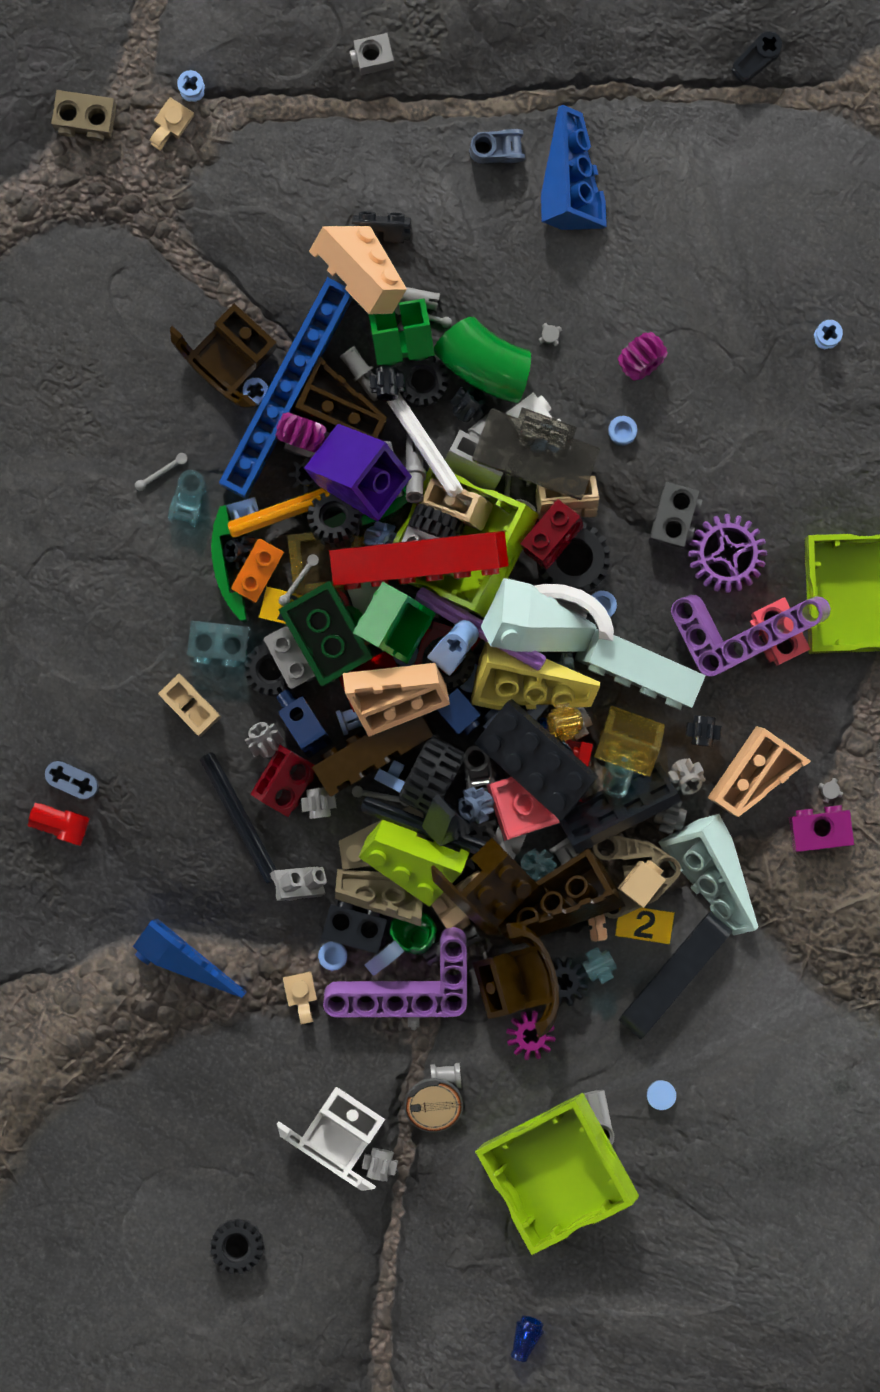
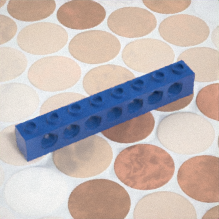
M327 277L219 481L221 487L244 499H248L278 442L275 435L279 420H281L283 413L289 412L292 414L295 410V406L319 356L323 357L353 300V297L345 290L346 286Z

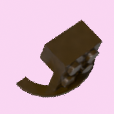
M233 303L214 323V330L194 350H192L177 329L173 326L170 327L171 342L176 350L213 388L239 407L254 408L256 406V403L248 395H243L237 390L276 351L277 342L245 312Z
M493 838L471 858L482 871L461 892L433 865L431 867L433 882L487 935H501L502 932L497 927L539 886Z
M519 923L506 924L509 937L520 939L530 947L473 962V968L488 1019L546 1004L542 1018L534 1023L538 1038L551 1030L558 1015L559 986L556 971L546 947L534 931Z

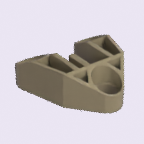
M612 836L608 839L613 842L614 851L608 856H603L598 852V844L592 847L596 857L601 860H627L650 857V861L658 867L664 861H671L675 865L676 871L674 875L669 878L663 877L666 879L647 904L658 900L681 873L680 864L674 857L647 841ZM636 864L622 866L624 879ZM618 891L626 906L621 907L620 911L615 914L607 912L604 916L615 919L641 907L624 893Z

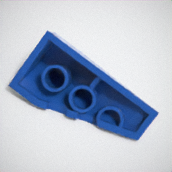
M565 105L558 107L541 192L542 222L561 230L603 229L607 227L606 200L603 191H598L594 177L598 175L596 165L591 164L588 150L591 144L583 113Z
M159 919L152 920L133 945L137 950L135 955L147 965L152 962L156 966L240 998L244 997L247 991Z

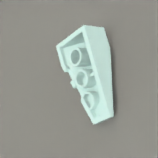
M503 578L481 625L490 646L516 652H585L597 629L595 624L573 610L564 608L554 598L540 593L533 585Z
M720 814L698 819L683 827L681 831H676L659 841L662 850L679 862L681 872L693 884L690 888L696 895L701 893L711 904L710 910L733 930V936L755 931L758 928L734 842ZM669 861L672 868L676 871L675 865Z

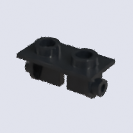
M361 211L359 215H353L352 224L371 226L377 238L378 231H383L384 242L404 243V240L410 241V229H405V226L410 227L411 218L405 217L403 213L393 212L388 213V216H376L375 212Z

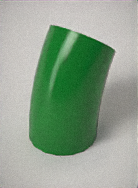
M468 317L459 321L437 341L434 346L435 355L457 376L489 395L515 404L519 403L530 372V350L520 348L499 338L484 327L475 317Z

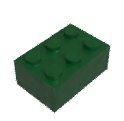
M332 581L324 583L278 609L321 687L341 677L343 673H348L374 658L366 641L353 633L357 625L337 589L333 586Z

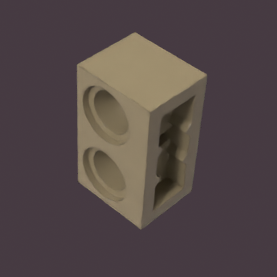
M56 90L51 124L54 130L58 131L59 135L66 137H75V133L87 135L86 138L93 141H103L104 138L112 139L117 104L114 98ZM68 109L77 111L76 117L71 121L62 119L63 113ZM97 113L105 115V120L102 124H91L93 115Z

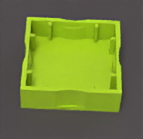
M429 468L426 479L423 482V496L432 478L437 479L431 468ZM454 474L463 489L479 494L493 504L492 511L482 531L465 525L461 535L505 531L509 566L499 568L500 574L482 576L481 570L471 571V577L459 578L458 580L443 574L444 579L437 581H426V576L416 577L415 583L408 584L418 589L424 587L454 605L485 618L503 578L508 579L522 551L520 543L533 529L539 514L524 503L496 491L479 488L465 478ZM418 503L412 504L408 518L397 532L392 543L402 541Z
M852 534L808 535L804 538L807 600L816 596L822 597L828 601L831 608L830 615L825 621L808 629L809 654L880 652V534L874 536H857ZM810 604L809 614L813 618H818L819 611L815 605Z
M583 1093L485 1142L475 1151L495 1189L504 1198L511 1218L531 1255L567 1238L583 1226L597 1223L632 1206L639 1197Z

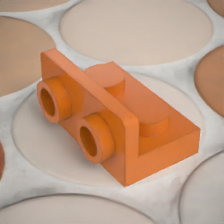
M258 539L231 589L244 596L245 599L256 603L284 551L262 539Z

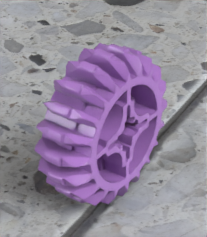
M725 514L724 523L722 524L719 517L714 516V527L705 521L702 525L706 533L697 529L694 534L701 540H692L690 543L691 546L697 548V551L692 550L688 552L689 557H697V561L692 562L690 567L696 568L700 566L701 568L695 574V577L698 579L705 574L708 578L704 581L703 585L706 587L712 580L715 581L714 591H719L721 584H725L726 593L731 592V584L733 583L736 590L741 591L742 580L746 585H752L753 582L749 574L756 578L761 575L755 569V566L765 567L766 563L759 560L758 557L767 555L766 550H758V546L765 544V539L757 541L754 539L760 533V530L757 528L750 533L747 529L751 526V521H747L743 527L740 526L741 516H737L734 523H730L731 517L729 514ZM724 530L740 534L747 543H732ZM716 533L718 550L704 557L706 541L711 535ZM724 545L728 546L729 549L732 548L734 551L741 549L731 556V562L722 557L714 558L724 551ZM751 551L750 563L747 569L739 575L737 558L739 555ZM714 563L723 564L731 577L716 574L708 565Z

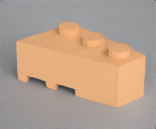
M323 226L309 250L314 257L319 255L329 265L327 271L332 276L337 274L347 284L345 290L368 314H393L407 290L371 226Z
M436 663L343 673L345 694L368 737L450 705L447 685Z
M756 726L708 796V799L728 813L739 817L767 796V793L780 783H784L789 779V776L811 761L765 728Z

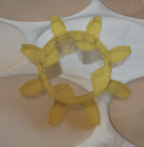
M569 703L555 705V709H552V713H549L547 716V725L550 733L560 736L561 741L575 739V734H578V730H581L583 727L581 712L577 708H570Z

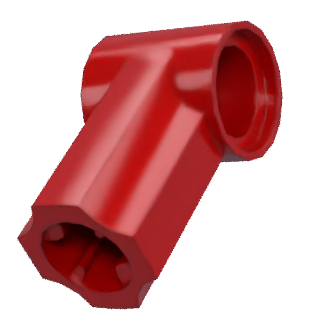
M35 803L27 826L56 835V838L81 846L90 818L65 810L63 812L41 803Z

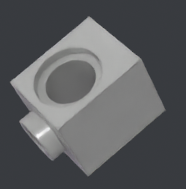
M387 33L353 41L355 50L350 51L353 68L359 67L361 75L394 68V59ZM374 49L379 53V56L375 60H367L363 57L365 51Z

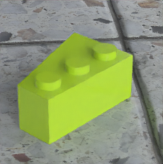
M382 820L367 836L359 858L430 907L443 893L433 882L431 867L434 865L453 883L462 873L470 852L463 849L458 852L444 846L440 847L435 840L431 842L416 836L418 832Z

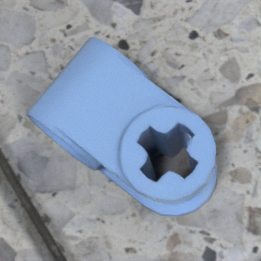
M467 620L457 622L451 631L439 641L427 658L436 663L441 670L450 676L466 657L465 654L479 637L477 627Z

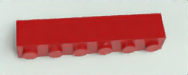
M505 531L342 548L329 551L333 586L344 585V590L362 588L361 583L371 582V587H380L382 582L389 585L388 580L398 579L399 584L415 583L416 577L426 576V581L443 580V574L449 573L454 574V579L471 577V571L481 570L482 576L500 574L499 568L509 566Z

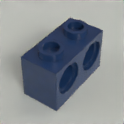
M457 688L449 695L450 705L436 711L458 736L462 732L467 736L479 726L480 723L477 719L480 718V714Z

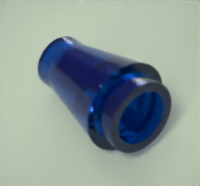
M524 1315L520 1321L516 1322L513 1350L511 1352L512 1358L520 1362H527L529 1355L544 1334L542 1330L544 1324L540 1320Z

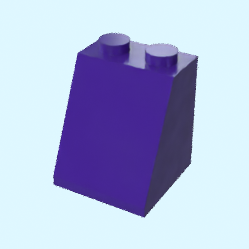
M339 423L304 467L318 486L377 522L412 477L386 442Z

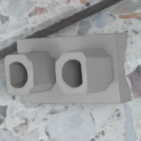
M323 867L274 870L270 873L271 879L276 886L277 901L321 897L325 894L323 885L327 883Z

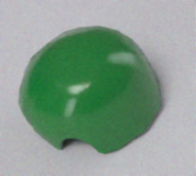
M422 912L421 926L394 918L391 921L390 934L404 952L418 955L428 951L435 943L437 927L433 919L427 913Z

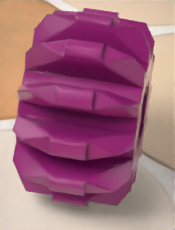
M646 332L640 337H636L632 342L628 343V346L622 350L618 357L622 371L632 380H641L645 376H649L651 372L657 370V367L663 363L668 354L667 348L663 345L664 342L653 332Z
M289 412L283 413L276 427L275 436L278 440L313 453L317 452L325 440L326 428L324 425Z
M533 1010L531 1020H528L526 1012L522 1011L521 1017L524 1022L520 1023L513 1017L511 1022L518 1027L517 1030L507 1028L506 1030L507 1034L516 1035V1038L507 1041L508 1045L511 1046L519 1043L514 1050V1054H520L524 1048L525 1060H529L531 1051H534L535 1057L540 1059L541 1053L538 1049L542 1047L545 1052L549 1053L551 1049L544 1042H555L556 1040L554 1036L544 1035L536 1041L529 1040L526 1042L523 1039L526 1037L523 1034L526 1029L531 1031L536 1028L534 1024L538 1022L536 1021L538 1016L536 1010ZM554 1025L549 1032L555 1029Z

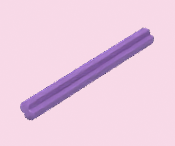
M424 587L418 591L415 597L416 601L454 624L461 620L472 622L478 629L479 638L488 642L481 628L483 620ZM499 648L536 670H540L546 661L545 655L538 651L516 652Z

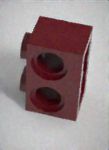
M557 499L520 543L524 553L547 570L583 528L581 516Z
M279 745L278 750L274 753L250 795L289 817L291 812L299 805L300 797L305 788L312 783L315 777L312 767L315 765ZM297 764L296 771L290 775L292 767ZM282 790L281 796L275 800L278 791Z

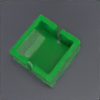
M425 298L399 303L403 331L398 332L395 311L393 314H369L377 365H395L407 357L409 360L421 361L430 356H435Z
M382 582L378 590L373 594L365 613L358 620L357 627L353 633L408 664L436 613L410 596Z

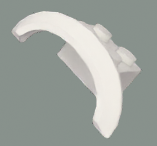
M541 584L534 586L540 593L554 598L558 604L568 610H573L585 619L589 612L598 626L599 639L613 641L614 629L611 618L604 606L593 596L580 589L566 585Z
M335 1087L303 1137L278 1121V1131L280 1137L359 1190L364 1191L376 1188L375 1185L351 1170L385 1121L384 1118L338 1087Z

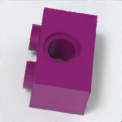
M842 805L824 807L825 813L813 814V809L796 810V816L789 817L793 852L854 845L850 810L842 811ZM820 819L828 824V832L822 837L814 832V824Z

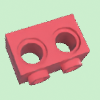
M784 597L751 614L753 620L749 621L751 627L764 622V616L768 612H773L777 615L789 609L790 606L786 598ZM785 617L784 626L787 630L792 631L794 624L790 618ZM760 630L759 636L761 635L764 642L767 643L768 634L764 630ZM801 632L788 639L792 644L789 654L781 653L777 645L764 651L770 663L774 661L776 666L810 650L803 633Z

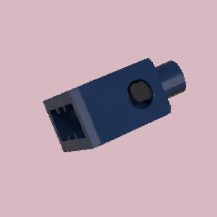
M291 688L276 697L283 708L278 712L308 758L333 743L303 696L297 699ZM303 715L301 720L296 721L298 716Z

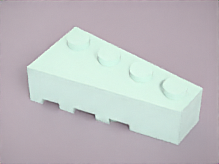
M596 629L586 651L577 652L574 658L575 661L589 666V671L604 676L605 673L615 677V682L629 688L631 684L641 688L640 693L655 699L658 695L666 698L665 704L679 710L682 709V706L693 707L706 676L618 636L613 635V641L599 639L598 629Z

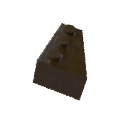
M319 356L295 406L294 415L324 425L329 433L339 423L380 439L387 417L361 393L358 394L346 383V380L341 375L335 373L326 364V361Z

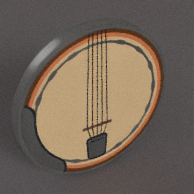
M431 1078L416 1083L408 1091L404 1108L408 1120L416 1128L426 1132H441L449 1129L459 1120L463 1111V1100L459 1090L453 1084L443 1079Z

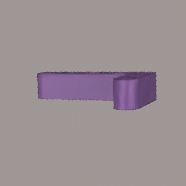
M689 595L676 600L672 605L671 613L700 672L706 676H715L825 621L830 615L831 608L826 599L816 596L724 642L703 600L697 595ZM685 602L692 607L693 613L691 616L684 612ZM810 604L818 608V618H813L809 614ZM785 617L793 621L794 627L792 631L785 628ZM698 629L704 631L706 636L705 642L697 638ZM760 630H764L768 634L767 643H763L760 640ZM735 642L742 645L744 650L742 656L735 652ZM711 655L717 657L719 661L718 668L710 664Z
M451 927L444 930L441 934L440 981L332 982L327 985L324 992L323 1007L325 1012L331 1017L460 1016L467 1007V939L465 933L459 928ZM449 942H457L460 946L453 949L449 948L447 944ZM450 969H457L460 971V973L457 975H450L447 973V971ZM338 996L343 998V1001L337 1003L331 1001L330 998ZM363 996H368L373 1000L370 1002H362L359 998ZM392 996H398L402 1000L399 1002H392L389 1000V998ZM421 996H428L431 998V1000L428 1002H421L418 1000V998ZM450 996H457L460 998V1000L457 1002H450L447 1000V998Z

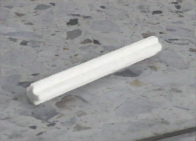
M398 392V399L387 401V403L450 497H455L463 490L460 482L400 392Z

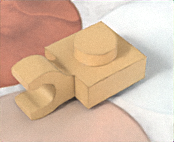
M169 97L154 119V123L159 128L150 138L151 145L161 151L171 134L179 139L194 117V112Z
M312 972L283 977L288 1006H298L301 1024L313 1022L309 1002L318 999Z

